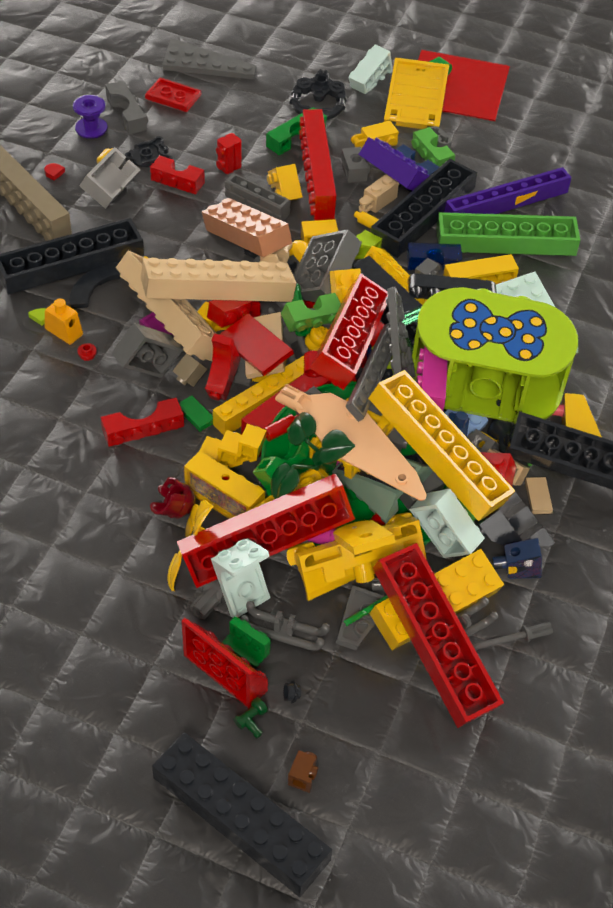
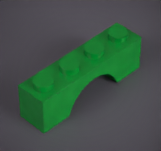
M303 113L266 133V147L279 156L290 150L291 138L298 135L299 130H301L300 117L303 116ZM323 114L324 123H325V129H326V119H327V116H326L325 114Z
M316 434L309 437V441H311L313 437H316ZM305 441L299 446L289 442L288 451L282 459L277 456L263 458L254 469L253 474L266 490H271V479L275 470L284 463L290 467L294 464H300L309 455V445Z

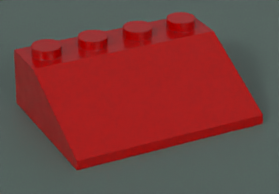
M187 618L182 619L184 656L250 709L252 707V700L256 697L261 698L268 691L266 675L251 667L245 658H240L236 655L229 645L221 643L213 632H207L204 628Z

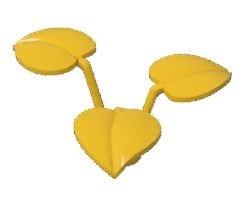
M201 500L199 507L197 504L193 505L186 524V537L191 536L192 531L193 535L196 536L198 532L205 530L201 525L214 507L206 500ZM181 551L174 554L167 574L169 588L174 592V582L182 559Z

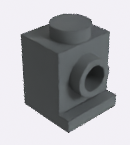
M429 258L415 268V274L439 276L440 265Z
M477 429L467 436L469 441L480 452H488L489 449L496 450L500 445ZM484 441L485 444L480 448L479 443Z

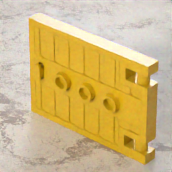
M395 58L384 122L393 121L396 122L395 126L425 129L427 126L439 127L449 64Z

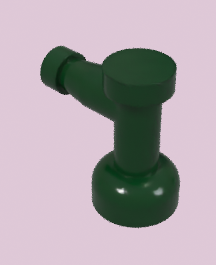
M259 697L252 700V707L240 717L236 716L233 718L234 723L239 729L242 730L244 727H247L256 739L263 732L257 727L252 718L257 714L264 715L268 712L267 706Z

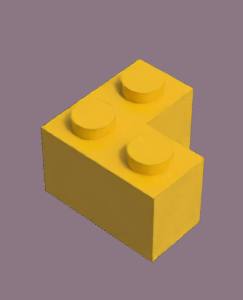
M295 164L276 167L268 171L267 182L271 185V188L276 187L275 193L289 200L303 197Z

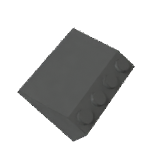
M350 230L312 236L294 274L296 283L300 285L303 300L316 302L319 296L331 294L329 271L352 268V263L359 252L362 242Z

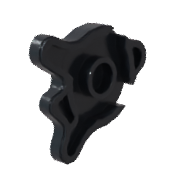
M157 136L148 142L137 143L134 145L133 150L125 153V161L130 160L135 165L146 168L150 167L159 155L169 159H173V157L167 155L169 148L163 145L164 139L161 136Z

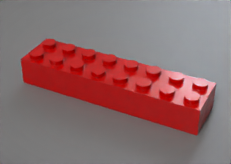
M322 109L303 110V116L300 117L301 130H299V140H301V150H304L302 151V161H304V171H307L305 172V182H308L307 193H310L308 194V203L312 204L310 205V216H313L314 221L334 220L336 191Z
M359 274L348 289L310 366L312 370L342 390L346 388L356 375L386 308L388 291L363 274Z
M333 474L200 531L196 536L191 535L179 540L177 544L194 584L198 588L218 579L211 558L217 556L219 552L233 547L240 540L250 539L266 549L270 557L355 520L344 486L337 475Z
M415 543L379 559L374 565L373 570L457 728L504 704L418 544Z

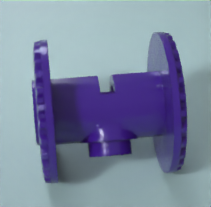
M83 95L75 99L73 110L78 115L83 116V119L79 120L75 125V130L81 137L94 139L103 136L107 132L106 121L99 118L106 107L102 98L95 95Z

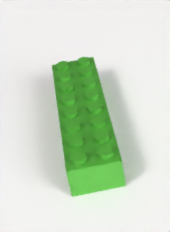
M472 213L438 214L436 228L438 252L576 256L580 244L576 217Z

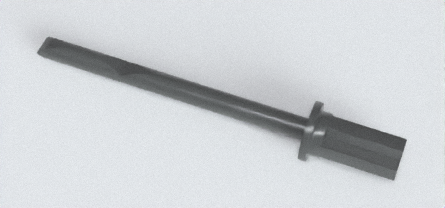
M550 622L530 627L523 625L522 632L472 645L475 650L522 638L528 643L533 638L552 634L553 629Z

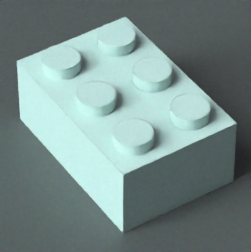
M451 489L426 493L425 500H417L409 509L414 517L419 520L421 527L443 558L470 555L485 539L478 526L472 521L468 512L463 508Z

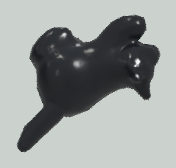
M499 399L496 401L497 406L501 404ZM494 419L487 430V435L497 440L498 444H500L499 452L505 453L513 422Z

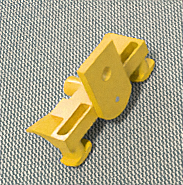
M410 512L394 515L384 526L377 524L373 520L350 523L333 532L335 539L333 542L316 547L313 542H307L287 550L289 564L291 566H298L305 586L307 601L355 579L357 583H366L374 580L375 572L373 567L379 559L415 543L418 544L426 559L420 522Z

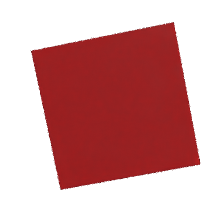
M421 50L418 61L429 62L437 57H441L452 65V70L447 76L443 112L491 121L496 120L510 66Z

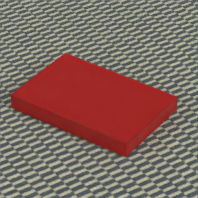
M160 77L146 92L145 99L188 112L202 93L199 89Z

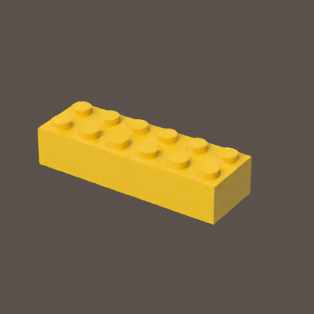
M482 549L434 574L455 614L475 604L482 597L488 598L496 594L504 586V583ZM389 598L374 606L369 614L392 651L411 641Z

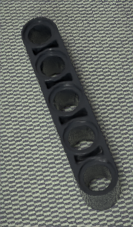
M412 274L408 278L409 293L414 298L429 299L440 291L459 287L476 290L483 288L497 293L496 284L489 280L428 274Z

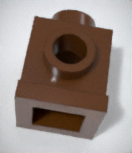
M298 750L288 774L289 786L310 793L312 780H315L319 768L315 766L317 756L314 753Z

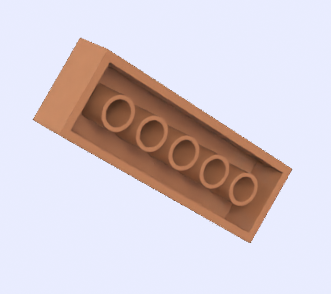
M231 198L224 199L221 203L211 205L202 211L207 231L261 257H265L292 244L288 223Z

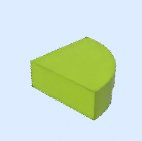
M39 308L28 312L29 318L43 326L45 324L46 308Z

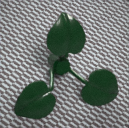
M300 413L289 428L288 439L295 446H299L305 441L316 451L312 457L314 465L294 464L291 467L286 463L280 465L273 473L271 479V492L274 499L292 493L297 487L300 476L296 469H314L318 471L321 468L326 472H331L335 469L337 460L350 452L355 447V444L342 431L332 430L323 438L322 448L318 449L308 439L316 432V421L309 413Z

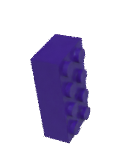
M368 137L358 154L412 191L430 176L427 174V169L417 165L415 161L405 157L402 152L392 148L390 144L377 137L375 140Z

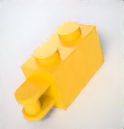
M391 121L362 127L360 134L351 137V142L355 147L362 148L368 137L374 140L377 137L391 146H395L398 143L399 132Z

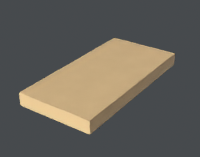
M281 312L253 317L283 341ZM245 361L247 379L263 376ZM284 362L267 375L285 372Z

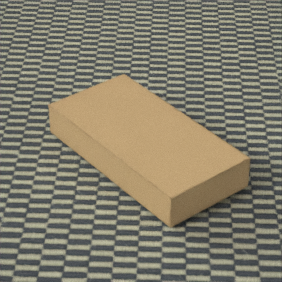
M546 477L526 478L525 485L531 512L533 514H552L553 508Z

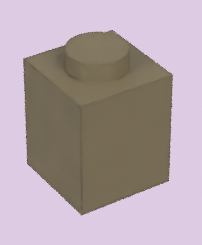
M186 353L173 372L178 375L176 379L183 385L188 383L194 387L207 368Z

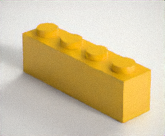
M512 254L447 264L445 265L443 276L489 280L499 284L517 278L519 268Z

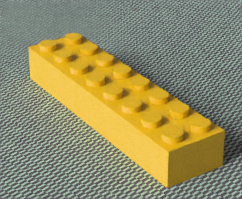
M405 370L378 383L368 399L446 486L455 493L457 498L478 521L505 504L515 490Z

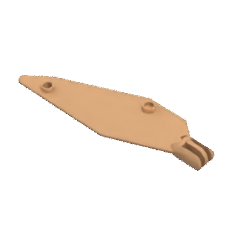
M288 384L276 395L275 399L277 402L293 409L299 414L307 412L314 417L317 426L315 434L321 442L332 430H340L345 433L355 444V447L340 459L419 501L426 499L427 494L415 469L368 413H366L363 420L358 422L345 407L348 401L332 393L307 395Z

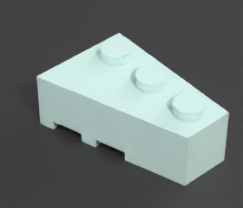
M376 44L369 49L363 60L350 73V87L367 94L377 85L376 82L378 80H384V75L387 73L391 74L393 68L390 51Z

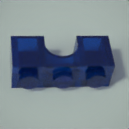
M408 243L407 268L408 270H415V268L429 258L440 263L444 271L445 265L462 262L461 244Z

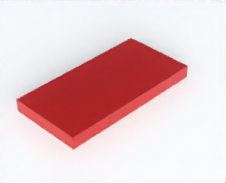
M248 313L219 334L232 338L239 355L263 376H266L294 354L293 349Z

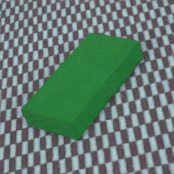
M192 395L179 402L184 417L199 432L213 425V416Z

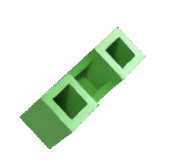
M431 127L413 132L412 147L417 150L425 161L429 160L439 167L449 159L455 161V154L448 146L437 147L438 135Z
M331 293L318 297L313 306L315 310L307 308L303 300L286 303L281 315L289 332H300L306 328H318L324 324H332L341 303L336 293Z

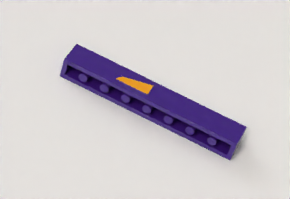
M563 167L447 200L444 213L498 214L568 193L572 177Z

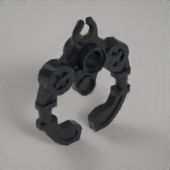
M320 69L313 78L303 77L297 80L294 89L291 91L290 104L300 115L303 113V110L311 108L307 105H301L298 97H301L302 94L312 92L314 100L318 102L323 101L326 95L330 94L336 98L337 103H335L333 108H322V111L327 116L326 120L332 119L340 114L342 110H345L347 96L344 84L340 81H332L329 78V72L324 70L323 73V70Z

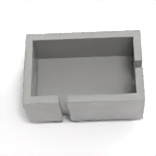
M116 147L85 176L79 185L105 209L134 180L140 171L130 160L120 170L119 167L126 156Z

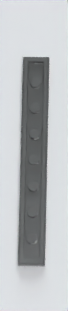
M390 323L383 326L345 406L358 422L364 419L371 404L368 398L378 383L381 382L392 357L389 348L391 338L388 333Z

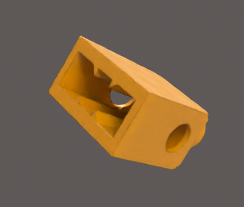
M57 299L46 308V330L70 345L83 335L78 313L66 305L64 299Z

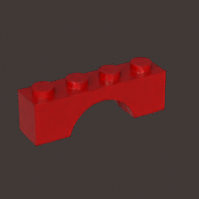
M175 397L158 402L154 413L143 419H131L125 417L120 412L102 416V431L108 447L120 445L125 442L139 440L184 427V414Z

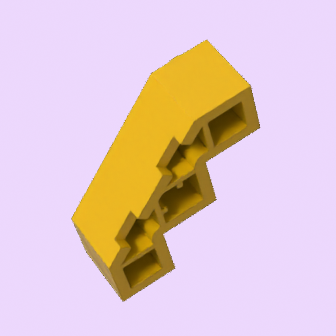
M247 424L242 435L226 430L222 441L206 436L199 451L210 455L214 460L229 468L242 465L244 461L254 462L257 461L262 450L267 430Z

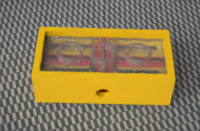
M201 451L184 466L185 484L190 487L195 498L200 501L206 500L214 506V510L229 519L251 510L265 499V491L259 485L251 483L244 476L238 475L230 470L228 466L220 464L213 457Z

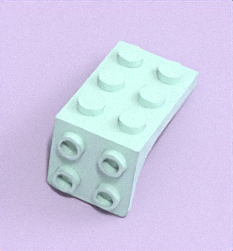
M248 538L238 541L233 547L223 550L217 556L211 558L230 616L233 618L234 616L238 618L248 612L246 608L248 601H253L256 607L270 599L259 562L269 557V553L266 549Z

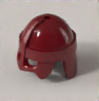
M168 477L163 485L158 486L159 493L165 497L164 503L152 502L150 508L154 514L180 519L191 512L195 504V495L187 484L173 477Z

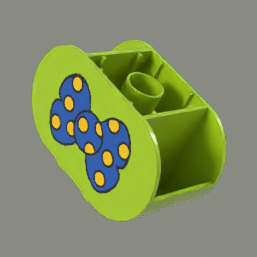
M464 287L450 288L434 294L421 307L418 315L412 357L415 373L417 363L422 361L419 360L420 348H424V346L437 357L448 360L444 409L458 412L463 411L468 414L513 422L519 411L547 419L558 409L577 351L578 335L571 320L559 309L547 303L534 301L526 296L513 297L497 294L483 288L477 290ZM498 399L501 400L500 406L496 404Z

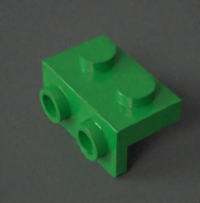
M234 616L229 622L230 634L222 643L229 645L236 655L240 658H245L250 665L257 668L270 654V639L264 632H258L252 628L247 621L240 620Z

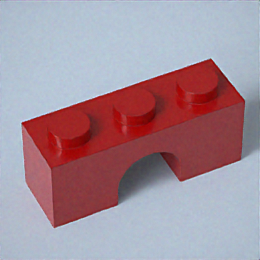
M159 155L150 166L152 181L195 195L205 183L204 169L189 165L183 171H176L173 159Z

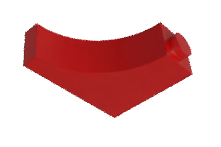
M214 333L211 340L213 345L212 364L205 390L211 399L219 401L220 399H227L241 357L232 338Z

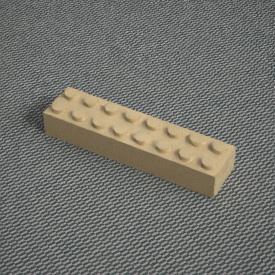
M128 250L116 266L117 270L121 273L120 277L129 282L128 286L138 293L139 299L146 302V307L156 314L155 318L164 323V328L174 335L173 339L184 347V352L190 356L194 354L203 361L205 359L212 361L213 345L211 340L213 334L217 333L186 299L146 298L141 281L144 257Z
M154 257L149 259L143 258L141 281L146 298L292 302L296 287V281L288 263L233 262L230 260L213 261L210 259L205 261L194 259L177 260L174 258L158 259Z

